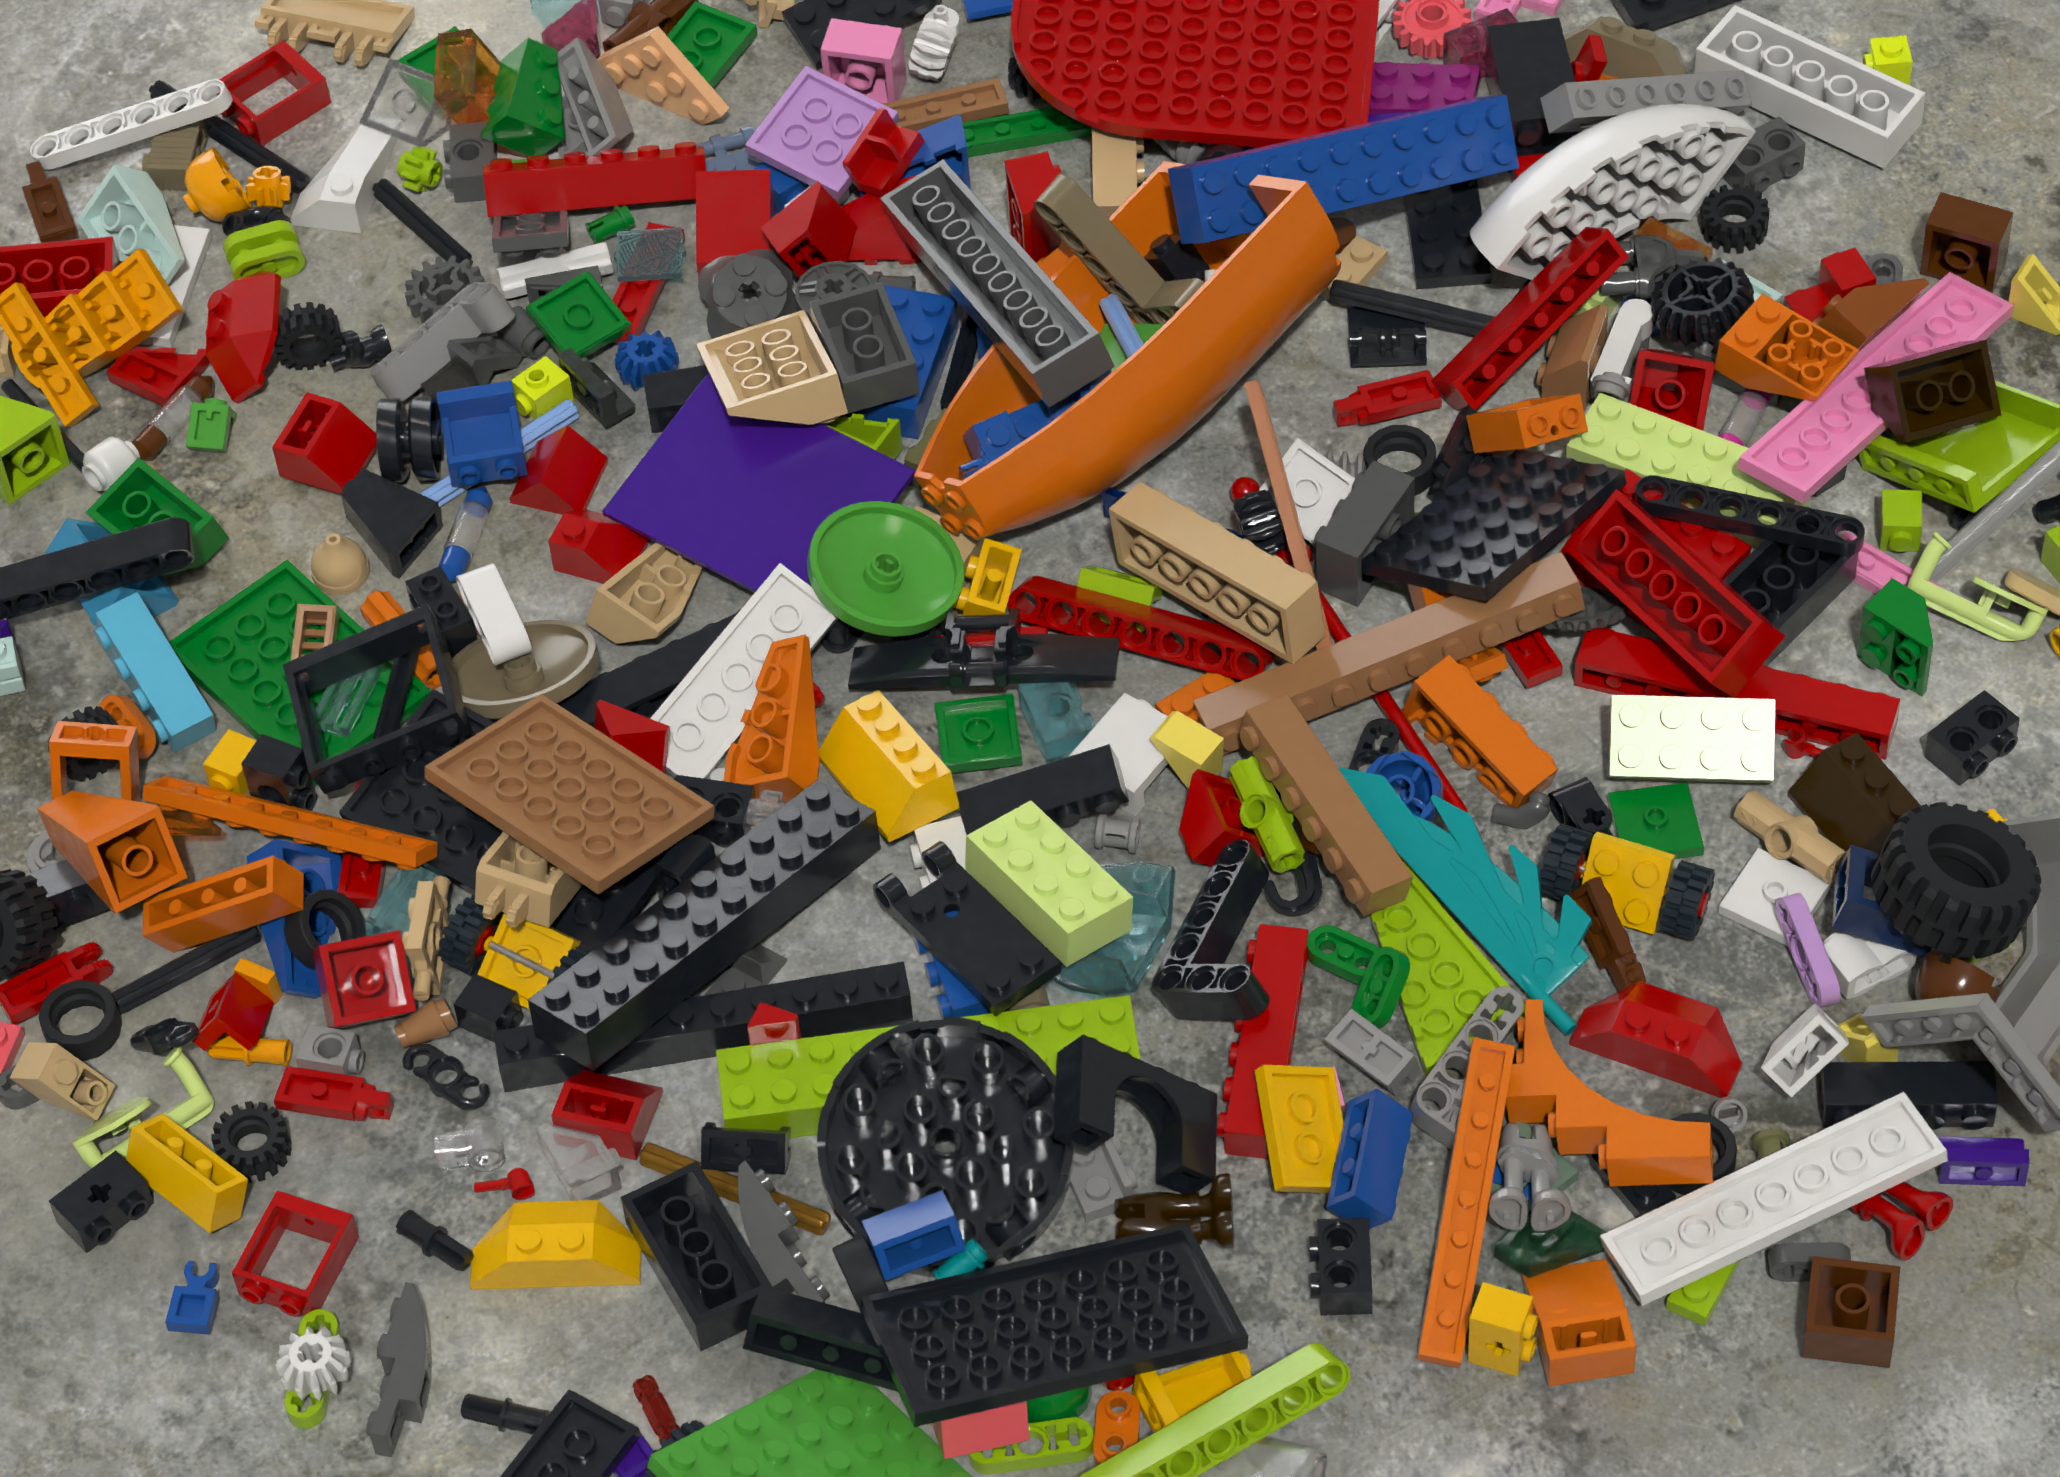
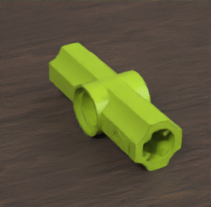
M1251 756L1245 760H1238L1229 769L1231 772L1229 778L1242 804L1240 808L1241 822L1244 826L1254 829L1273 871L1283 873L1290 869H1296L1305 861L1303 857L1305 851L1292 825L1294 813L1286 809L1272 781H1268L1264 777L1256 757Z

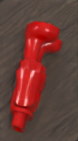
M1902 1182L1852 1206L1851 1209L1855 1214L1861 1213L1862 1218L1866 1221L1876 1217L1884 1223L1892 1232L1890 1245L1894 1255L1906 1261L1912 1258L1920 1249L1925 1238L1924 1225L1934 1231L1945 1223L1952 1211L1953 1199L1946 1193L1922 1191L1906 1182ZM1884 1192L1889 1194L1913 1211L1916 1216L1899 1209L1881 1197Z

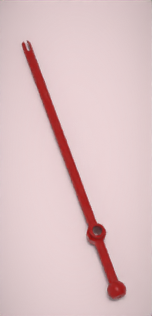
M1240 477L1233 482L1230 495L1235 502V499L1243 497L1246 493L1258 492L1260 487L1253 478ZM1287 542L1286 548L1277 551V554L1274 555L1280 557L1286 564L1294 568ZM1306 544L1310 562H1312L1313 556L1311 554L1309 547ZM1318 589L1329 631L1336 642L1352 637L1322 591ZM1386 689L1372 695L1388 720L1393 721L1398 726L1399 736L1408 750L1425 758L1438 771L1444 786V800L1468 813L1466 806L1389 691Z

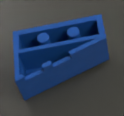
M961 114L918 130L917 132H920L925 142L900 179L918 175L939 161L944 160L971 190L967 143ZM858 190L860 197L867 194V192Z

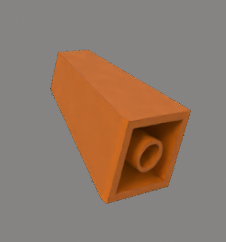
M72 790L37 808L51 843L115 914L188 878L160 807L155 804Z

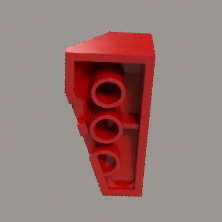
M915 176L900 179L894 189ZM867 193L842 206L844 211L857 225L847 261L864 260L865 265H877L878 260H899L900 265L923 262L896 231L880 196Z

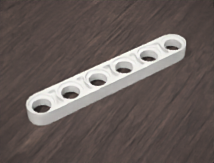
M208 80L43 135L32 144L30 153L35 161H40L43 170L55 169L218 115L230 106L232 95L221 80ZM220 93L215 99L208 101L212 96ZM187 104L182 110L175 112L179 107ZM154 115L150 120L142 123L146 118ZM121 126L118 130L109 134L114 128ZM88 137L85 141L76 145L81 139ZM55 148L52 152L43 156L48 150Z

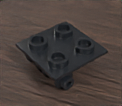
M1348 307L1351 367L1427 364L1425 323L1359 307Z

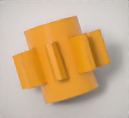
M262 166L254 170L253 177H247V184L245 185L247 201L256 200V207L276 206L282 208L284 201L290 200V176L281 177L279 168Z

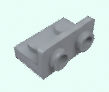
M1115 1131L1112 1138L1090 1153L1074 1148L1073 1171L1069 1186L1086 1223L1115 1213V1199L1133 1195V1189L1138 1187L1130 1163L1123 1165L1119 1156L1122 1154V1147Z

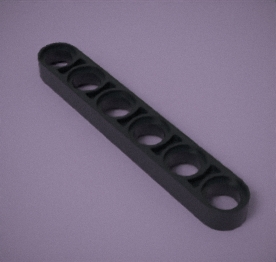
M1656 475L1645 476L1636 484L1635 502L1653 516L1841 556L1855 555L1863 547L1865 528L1862 522L1851 516ZM1648 490H1657L1663 494V497L1658 500H1649L1642 494ZM1686 498H1695L1702 504L1697 508H1687L1681 504V501ZM1725 506H1733L1740 510V513L1737 516L1728 517L1720 513L1719 510ZM1771 514L1776 516L1779 522L1773 525H1766L1761 523L1758 518L1761 515ZM1808 522L1814 524L1818 530L1813 533H1804L1797 526ZM1840 531H1850L1857 538L1853 541H1842L1836 537V534Z

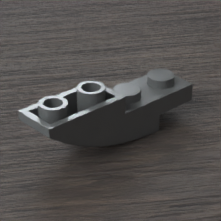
M745 1160L738 1166L739 1206L744 1229L758 1264L773 1289L790 1294L795 1291L798 1296L825 1303L830 1294L816 1275L808 1279L801 1269L807 1262L794 1244L795 1241L800 1239L792 1225L798 1222L796 1216L784 1200L778 1205L769 1194L775 1190V1187L761 1168L753 1172Z
M407 1282L401 1297H396L393 1300L390 1310L391 1324L388 1333L382 1334L378 1341L377 1358L381 1359L385 1375L380 1386L381 1401L378 1410L370 1413L366 1427V1433L371 1438L375 1454L391 1458L405 1420L422 1423L428 1403L432 1376L431 1342L425 1316L414 1284Z

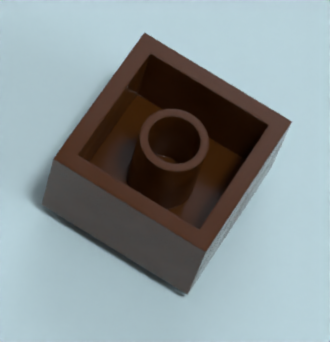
M1940 192L1926 222L1920 274L1941 280L1951 272L1993 294L2007 261L2013 212Z
M1813 1256L1802 1357L1890 1368L1895 1336L1900 1266Z

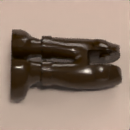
M1230 1173L1218 1174L1214 1178L1211 1191L1200 1196V1192L1189 1194L1147 1192L1115 1199V1215L1121 1219L1115 1226V1239L1188 1223L1199 1245L1203 1244L1204 1240L1212 1242L1222 1249L1234 1248L1233 1201ZM1202 1217L1212 1218V1219H1209V1220L1201 1221V1220H1202ZM1169 1219H1190V1220H1169Z

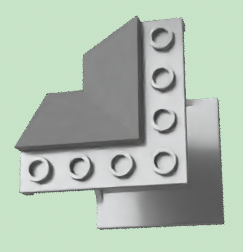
M2060 813L2003 821V823L2009 826L2008 831L2013 835L2018 834L2025 841V849L2031 850L2036 858V867H2039L2041 876V892L2027 918L2026 951L2003 983V988L1996 1003L1987 993L1870 1005L1862 1015V1019L1884 1047L1974 1041L2045 1132L2060 1131V1086L2049 1074L2048 1063L2060 1046Z

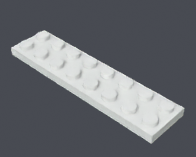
M1902 1092L1600 1235L1601 1243L1641 1306H1644L1948 1161L1947 1150L1907 1095Z

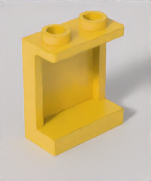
M1244 1352L1227 1353L1160 1375L1157 1374L1156 1370L1135 1375L1132 1393L1137 1398L1152 1432L1155 1433L1251 1378V1365Z

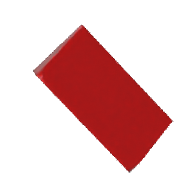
M759 1003L747 1026L750 1045L801 1039L798 1015L766 1003Z

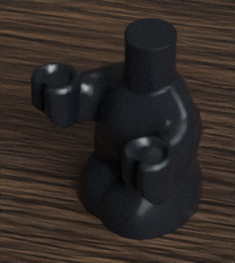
M380 324L371 330L368 337L364 338L359 337L358 333L352 330L341 332L342 343L346 345V348L342 352L328 356L333 370L345 366L369 367L374 361L384 359L392 349L384 327Z

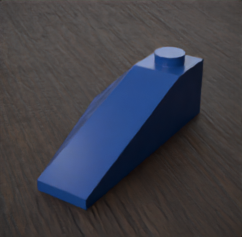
M274 839L247 856V864L275 856L303 872V899L317 890L331 889L338 891L342 867L341 853ZM313 909L309 915L311 932L318 943L321 945L328 944L329 936L335 932L336 925L327 914ZM285 916L260 924L281 991L313 999L320 997L321 992L316 970L305 967L298 961L286 943L284 934Z

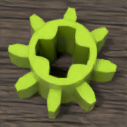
M414 146L412 152L405 151L401 155L397 165V174L405 178L403 187L415 192H419V190L426 192L427 187L434 188L438 184L442 176L443 166L441 162L435 160L437 151L423 146L421 148Z

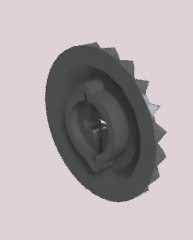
M1580 587L1585 609L1565 618L1555 620V622L1547 624L1545 627L1549 630H1574L1575 632L1585 629L1591 631L1593 628H1605L1607 625H1614L1625 618L1628 607L1609 590Z

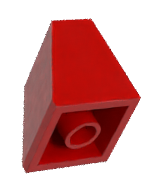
M770 169L696 171V265L698 278L700 271L719 257L727 255L737 256L757 249L775 251L771 242L760 229L776 215Z

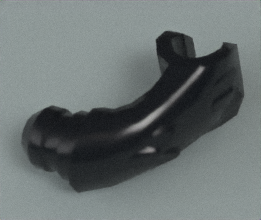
M257 206L228 213L222 221L223 233L229 235L236 231L277 220L291 223V219L284 214L281 207Z

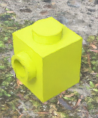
M1907 36L1870 38L1868 54H1863L1862 64L1910 85L1913 61Z
M547 356L512 379L517 411L523 416L528 415L533 420L564 400L574 401L570 376Z

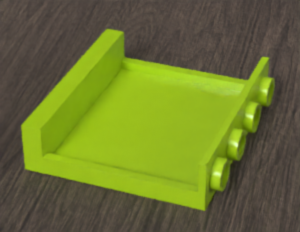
M1995 381L2001 416L1906 443H1901L1893 432L1886 437L1879 435L1859 453L1862 469L1912 489L1922 490L1925 494L1975 513L2007 488L2060 440V404Z

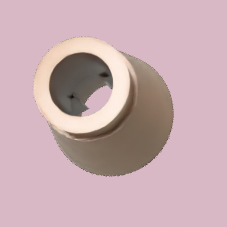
M443 997L435 1001L432 998L401 1021L400 1024L394 1026V1030L405 1049L411 1045L414 1046L451 1035L450 1031L457 1028L458 1024L446 999Z

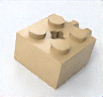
M503 831L478 864L476 870L475 903L484 906L482 911L484 918L494 920L496 915L503 912L507 914L506 923L508 926L517 928L523 920H527L549 928L583 884Z

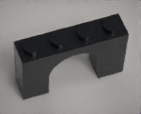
M1081 1035L1057 1052L1055 1140L1085 1153H1090L1114 1136L1116 1094H1119L1136 1103L1147 1115L1154 1128L1157 1140L1156 1183L1181 1194L1197 1193L1214 1181L1216 1177L1217 1093L1085 1035Z

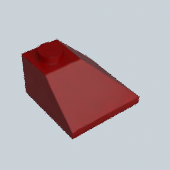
M1643 347L1638 352L1630 404L1704 431L1716 362L1681 353Z
M579 509L563 513L548 543L555 571L604 584L641 555L648 547L651 539L613 521L602 513Z
M1197 769L1192 774L1179 828L1186 844L1185 850L1188 856L1198 864L1213 866L1221 850L1239 839L1247 840L1259 857L1266 856L1254 829L1244 826L1241 822L1240 808L1242 804L1231 780Z

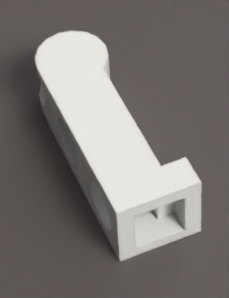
M1631 299L1621 306L1590 380L1591 399H1596L1593 396V378L1597 375H1603L1604 372H1615L1625 378V382L1631 388L1629 395L1623 399L1624 402L1630 403L1632 378L1628 377L1641 342L1647 339L1653 331L1652 307L1647 301Z

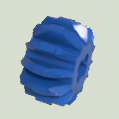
M645 329L641 335L636 336L629 333L627 341L619 342L618 353L615 354L616 358L614 359L616 370H618L623 385L630 384L634 392L644 387L642 375L676 370L679 368L678 364L680 363L678 352H676L671 337L664 338L660 330L650 335Z

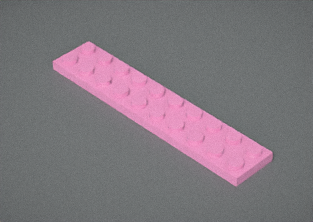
M1949 272L1860 350L1859 354L1816 402L1810 400L1802 401L1739 457L1737 469L1803 504L1888 428L1871 405L1864 371L1865 367L1960 341L1985 340L2012 316L2014 304Z

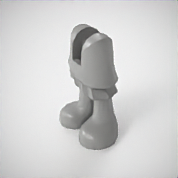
M1506 1124L1501 1134L1500 1147L1497 1153V1162L1504 1174V1188L1496 1191L1490 1199L1489 1211L1491 1218L1497 1224L1515 1231L1523 1229L1528 1215V1206L1523 1189L1524 1179L1526 1182H1531V1226L1533 1230L1541 1232L1559 1227L1568 1220L1571 1214L1570 1200L1566 1194L1558 1189L1551 1188L1560 1177L1557 1173L1558 1162L1554 1157L1552 1141L1546 1126L1535 1124L1532 1139L1520 1138L1518 1124Z

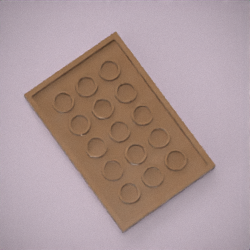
M542 694L425 766V779L597 894H600L714 818L713 804Z

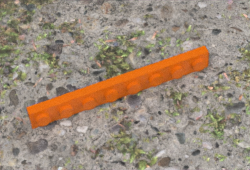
M167 775L143 785V800L158 804L162 810H184L192 812V816L199 819L217 818L225 820V824L231 827L249 826L259 829V833L263 835H285L293 837V841L299 844L317 843L325 845L331 852L345 853L350 851L362 854V858L367 861L386 860L396 863V866L400 869L416 870L422 864L437 858L438 842Z
M1476 1037L1471 1042L1417 1360L1459 1368L1462 1363L1515 1051L1514 1045Z

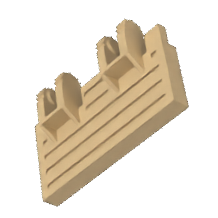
M266 0L261 6V14L254 22L255 28L270 30L267 38L268 48L283 40L286 41L289 37L288 44L296 52L300 53V50L306 46L310 39L336 43L333 56L337 62L344 63L352 52L356 50L354 54L355 65L365 67L366 63L368 64L376 52L388 53L415 19L414 6L385 0Z

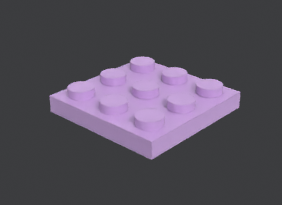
M805 66L745 144L746 153L810 186L819 181L833 198L839 200L853 182L843 167L842 162L879 107L886 109L895 124L899 121V115L897 111Z

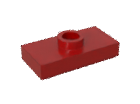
M1589 34L1576 60L1571 62L1575 82L1599 80L1608 63L1601 36Z

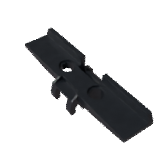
M1011 608L1010 614L958 616L957 610H949L945 625L946 636L917 638L854 647L848 687L849 689L927 686L964 688L1008 686L1009 684L1116 681L1120 639L1062 634H1020L1021 615L1019 608ZM996 630L994 646L972 647V645L967 643L965 631Z

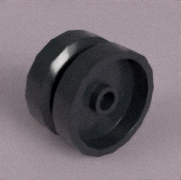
M414 397L409 404L408 415L406 407L400 398L378 400L376 438L381 476L393 482H403L409 475L411 462L412 471L418 481L438 480L441 474L442 433L435 397Z

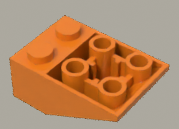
M1762 293L1719 341L1715 370L1748 389L1816 402L1859 354V349Z
M1607 1259L1522 1272L1526 1295L1533 1296L1532 1314L1538 1315L1535 1333L1548 1387L1634 1373L1636 1343L1627 1308Z

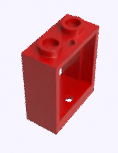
M284 40L219 79L224 82L232 95V103L221 115L225 118L230 117L237 124L241 132L251 136L261 145H265L331 103L326 78ZM282 77L298 90L257 116L242 103Z
M277 1190L232 1271L238 1294L250 1303L261 1304L263 1302L278 1307L284 1313L294 1317L305 1316L313 1310L321 1309L359 1238L353 1214ZM285 1229L331 1243L306 1290L260 1276Z

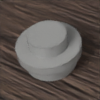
M1604 372L1603 375L1595 376L1592 381V387L1594 388L1593 396L1597 398L1599 393H1603L1623 401L1630 393L1631 388L1625 382V378L1615 372Z

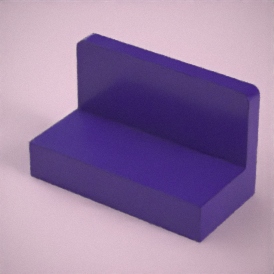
M1940 1136L1938 1138L1947 1150L1948 1161L1938 1165L1939 1184L2025 1187L2030 1162L2029 1149H2024L2023 1139Z

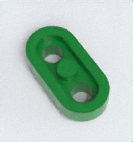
M1324 925L1315 928L1309 934L1307 955L1314 965L1360 985L1366 969H1359V967L1368 966L1371 957L1380 948L1336 926ZM1326 949H1329V950H1332V951H1334V952L1327 954V953L1322 952V951H1323V950H1326Z
M1388 946L1378 949L1369 961L1352 1004V1009L1379 1029L1390 1021L1409 976L1410 961L1404 952Z

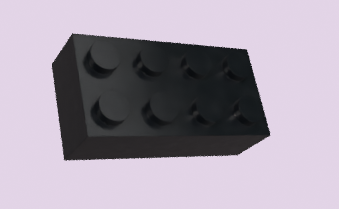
M1808 522L1797 526L1804 533H1813L1818 530L1814 524ZM1836 535V537L1839 538L1840 540L1846 541V540H1844V539H1842L1841 537H1839V536ZM1765 539L1724 579L1727 584L1786 636L1762 665L1768 666L1856 578L1858 553L1851 556H1841Z
M695 1161L620 1197L627 1227L636 1239L641 1251L699 1350L703 1351L746 1330L761 1285L772 1289L773 1287L698 1162Z

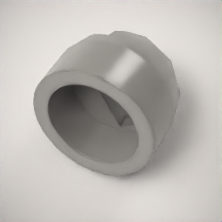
M1723 1097L1717 1100L1711 1112V1116L1725 1123L1731 1132L1740 1130L1745 1125L1748 1115L1744 1104L1734 1097ZM1737 1107V1113L1718 1116L1721 1110Z

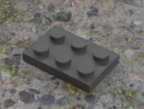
M568 210L494 217L492 232L493 253L502 252V256L515 257L523 255L524 250L539 249L540 253L549 254L562 250V247L568 246Z

